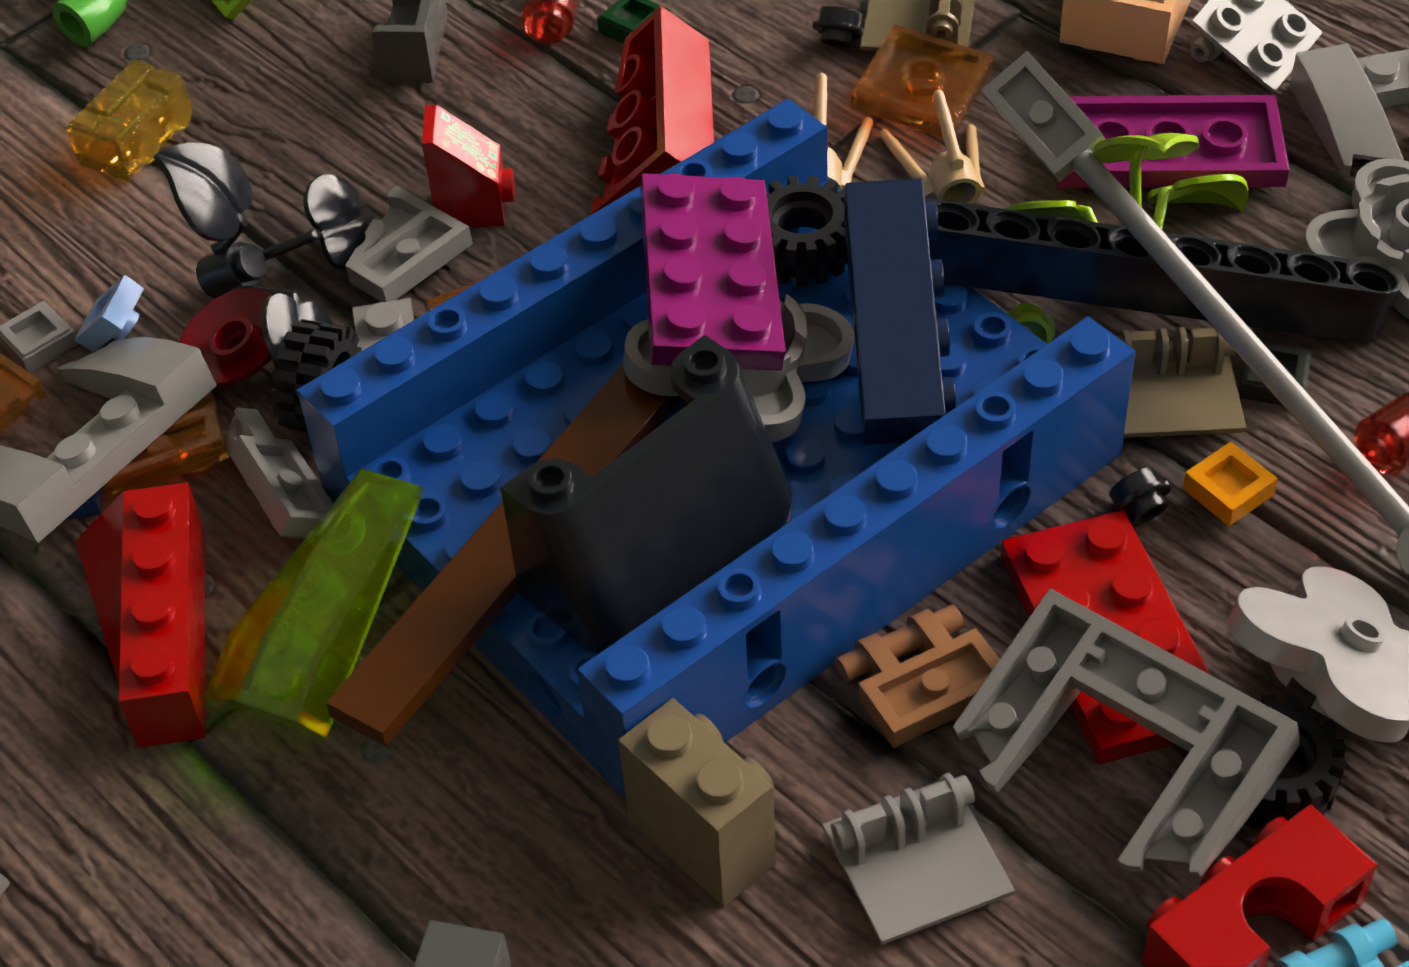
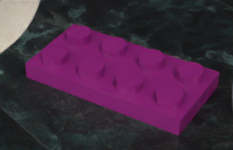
M1276 95L1069 96L1099 129L1105 139L1126 135L1149 137L1161 133H1181L1198 137L1199 147L1191 154L1170 159L1143 160L1141 164V188H1160L1174 185V183L1183 179L1219 174L1239 175L1246 180L1249 188L1286 187L1289 164ZM1130 161L1102 163L1124 188H1130ZM1075 170L1060 182L1056 179V188H1090Z
M642 173L640 204L651 365L672 366L673 360L683 350L703 335H707L730 351L737 359L741 369L782 371L786 349L765 180H752L741 177L685 176L676 173L666 175Z

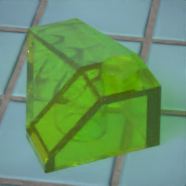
M361 468L229 633L204 696L243 711L327 738L334 719L330 717L326 702L354 670L424 489L419 485Z

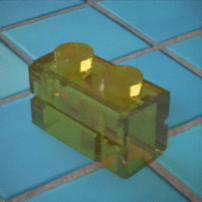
M133 60L84 110L68 123L66 129L76 159L82 166L98 172L105 170L108 175L128 182L144 164H150L154 161L153 156L159 152V149L176 131H182L187 127L193 110L185 81L180 74L162 68L156 71L153 65Z

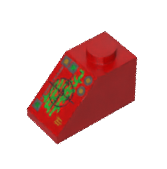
M425 105L422 148L433 206L469 227L505 226L506 203L515 202L516 192L513 168H503L500 145L441 107Z

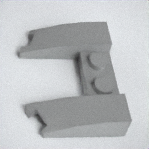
M1348 43L1296 52L1289 87L1341 175L1350 176L1353 159L1378 160L1394 158L1404 160L1383 108L1409 104V49L1356 58Z
M137 337L115 340L109 343L108 346L75 362L73 360L57 368L64 382L111 400L106 402L100 412L74 435L63 439L56 446L55 451L47 458L0 445V527L39 543L213 390L217 384L199 348L159 338Z
M1051 588L953 726L959 740L975 736L991 762L979 771L987 786L997 793L1047 736L1081 691L1189 752L1117 861L1119 867L1129 872L1143 873L1145 860L1190 864L1189 874L1193 878H1201L1228 845L1300 745L1298 722Z

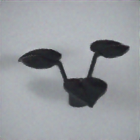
M199 142L174 145L157 152L153 156L164 172L174 200L186 222L200 237L207 241L216 242L211 245L213 252L201 257L196 266V276L200 287L208 296L214 299L232 290L254 287L260 282L266 271V261L318 239L328 263L335 268L346 269V263L355 248L364 242L365 232L374 219L371 210L366 207L365 199L353 185L337 175H322L313 179L306 186L303 197L305 214L314 229L261 251L253 244L235 242L247 227V221L241 212L250 206L253 194L247 175L233 156L219 147ZM254 287L272 294L265 300L261 318L267 347L277 370L279 369L280 361L276 359L279 348L285 349L283 338L287 331L292 332V324L296 321L301 322V319L333 324L329 315L319 304L315 302L301 304L300 296L295 290Z

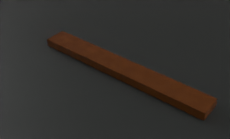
M622 364L537 462L549 459L566 460L593 477L654 431L681 398L679 396H660L642 390L630 381L624 372ZM503 501L326 702L331 718L387 747L519 591Z

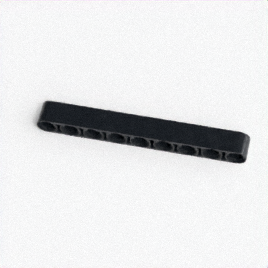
M925 198V202H936L938 240L929 241L930 259L942 260L945 284L1208 321L1125 226ZM1164 232L1249 327L1355 342L1373 341L1379 336L1400 287L1399 279L1392 271L1369 261Z

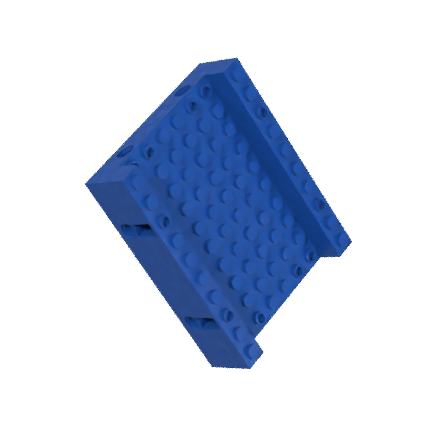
M787 98L661 174L676 173L685 176L741 177L752 180H765L767 193H769L768 183L778 180L784 187L788 185L787 177L798 175L799 183H807L808 175L819 176V186H824L828 181V127ZM641 186L297 389L324 491L422 592L503 501L500 487L527 467L535 464L623 364L625 339L628 332L636 324L648 319L640 204ZM797 227L787 231L803 234L815 232L818 229ZM845 264V272L838 277L828 271V282L817 284L815 276L807 277V286H796V277L791 276L786 284L777 282L779 300L783 303L787 294L798 304L810 303L828 307L841 314L853 329L847 264ZM944 283L943 298H934L936 318L947 317L950 354L948 357H940L942 378L953 377L956 408L906 442L863 445L854 343L849 364L841 374L827 380L802 383L806 394V401L798 429L791 436L772 442L792 493V515L789 523L598 655L580 644L519 594V591L482 633L474 645L626 800L618 739L671 698L679 702L693 716L697 713L706 716L717 727L724 743H726L835 663V658L854 650L856 641L880 631L1002 542V540L1006 539L1121 455L1136 351L1089 316L1047 344L972 287ZM681 398L656 428L689 403Z

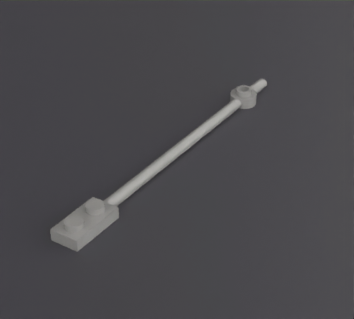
M1028 51L1023 53L981 89L984 97L1059 182L1073 170L1079 174L1399 535L1396 546L1397 559L1403 573L1409 578V506L1097 157H1093V147L1098 142L1105 140L1103 134Z

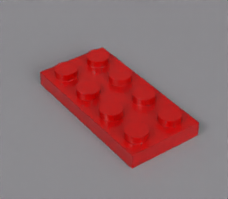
M1124 510L1002 540L1000 557L1028 617L1032 615L1051 588L1210 675ZM1082 691L1070 705L1098 765L1175 745Z

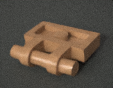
M953 604L934 613L929 609H925L907 617L906 626L882 637L876 633L866 636L855 642L854 650L834 660L838 674L846 683L864 674L870 677L858 683V699L893 748L960 717L1000 660L976 628L955 638L950 636V634L964 628L962 615ZM918 649L922 652L902 663H899L897 660Z

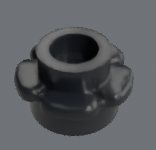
M823 6L820 8L818 21L812 23V28L821 34L820 41L830 46L851 47L852 40L859 39L864 34V30L860 28L862 14L845 7Z
M1147 467L1137 470L1117 482L1109 491V496L1116 506L1114 512L1124 510L1135 525H1140L1154 519L1167 508L1168 504L1163 496L1169 494L1172 486L1168 480L1161 482L1155 470Z

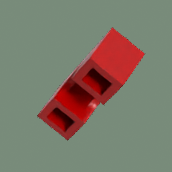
M1311 804L1288 821L1282 816L1278 817L1258 834L1253 843V848L1237 860L1231 856L1222 858L1208 870L1197 890L1183 900L1178 896L1167 899L1152 913L1146 923L1148 934L1142 963L1146 967H1265L1270 946L1250 928L1246 919L1257 915H1273L1283 918L1292 923L1313 943L1364 903L1377 863Z

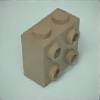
M671 698L618 739L628 818L723 908L776 864L774 784L769 774L756 760L750 757L742 759L724 743L717 727L706 716L700 713L693 716L679 702Z

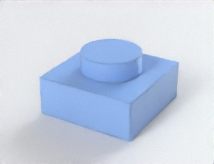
M126 275L121 277L96 299L74 341L93 353L112 338L114 340L124 339L139 318V313L133 309L144 288Z

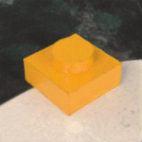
M1230 441L1186 471L1182 489L1230 527L1275 495L1278 478Z

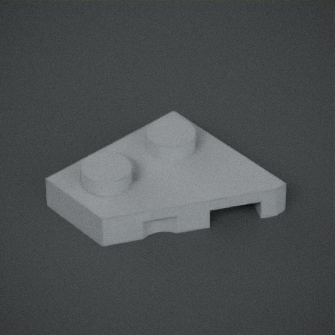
M395 186L387 195L390 208L384 218L372 220L365 232L364 242L355 248L345 265L350 283L380 302L397 300L473 244L469 226L399 186Z

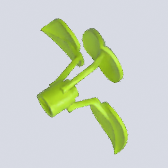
M1161 133L1149 137L1142 135L1118 136L1098 142L1093 147V157H1097L1101 163L1130 161V195L1142 207V161L1170 159L1191 154L1198 149L1199 141L1195 135L1181 133ZM1219 174L1177 181L1174 185L1153 189L1148 193L1149 202L1156 204L1153 221L1163 230L1167 205L1174 203L1221 204L1243 212L1248 201L1247 182L1239 175ZM1072 200L1031 201L1004 208L1098 222L1092 208L1076 205V202Z

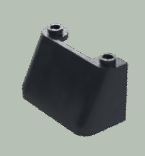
M703 335L683 350L673 360L670 375L673 390L689 404L595 476L591 477L581 468L566 460L549 459L539 461L527 467L500 487L519 594L585 648L597 655L790 522L792 515V493L739 363L730 351L707 335Z

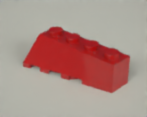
M662 6L655 10L625 38L615 87V93L622 97V99L616 106L614 113L609 117L606 132L614 137L615 140L611 157L607 155L601 159L598 178L606 182L604 196H598L593 199L590 215L641 186L642 173L661 174L714 142L709 39Z
M188 482L123 491L75 540L119 685L120 706L138 748L206 738L205 530Z

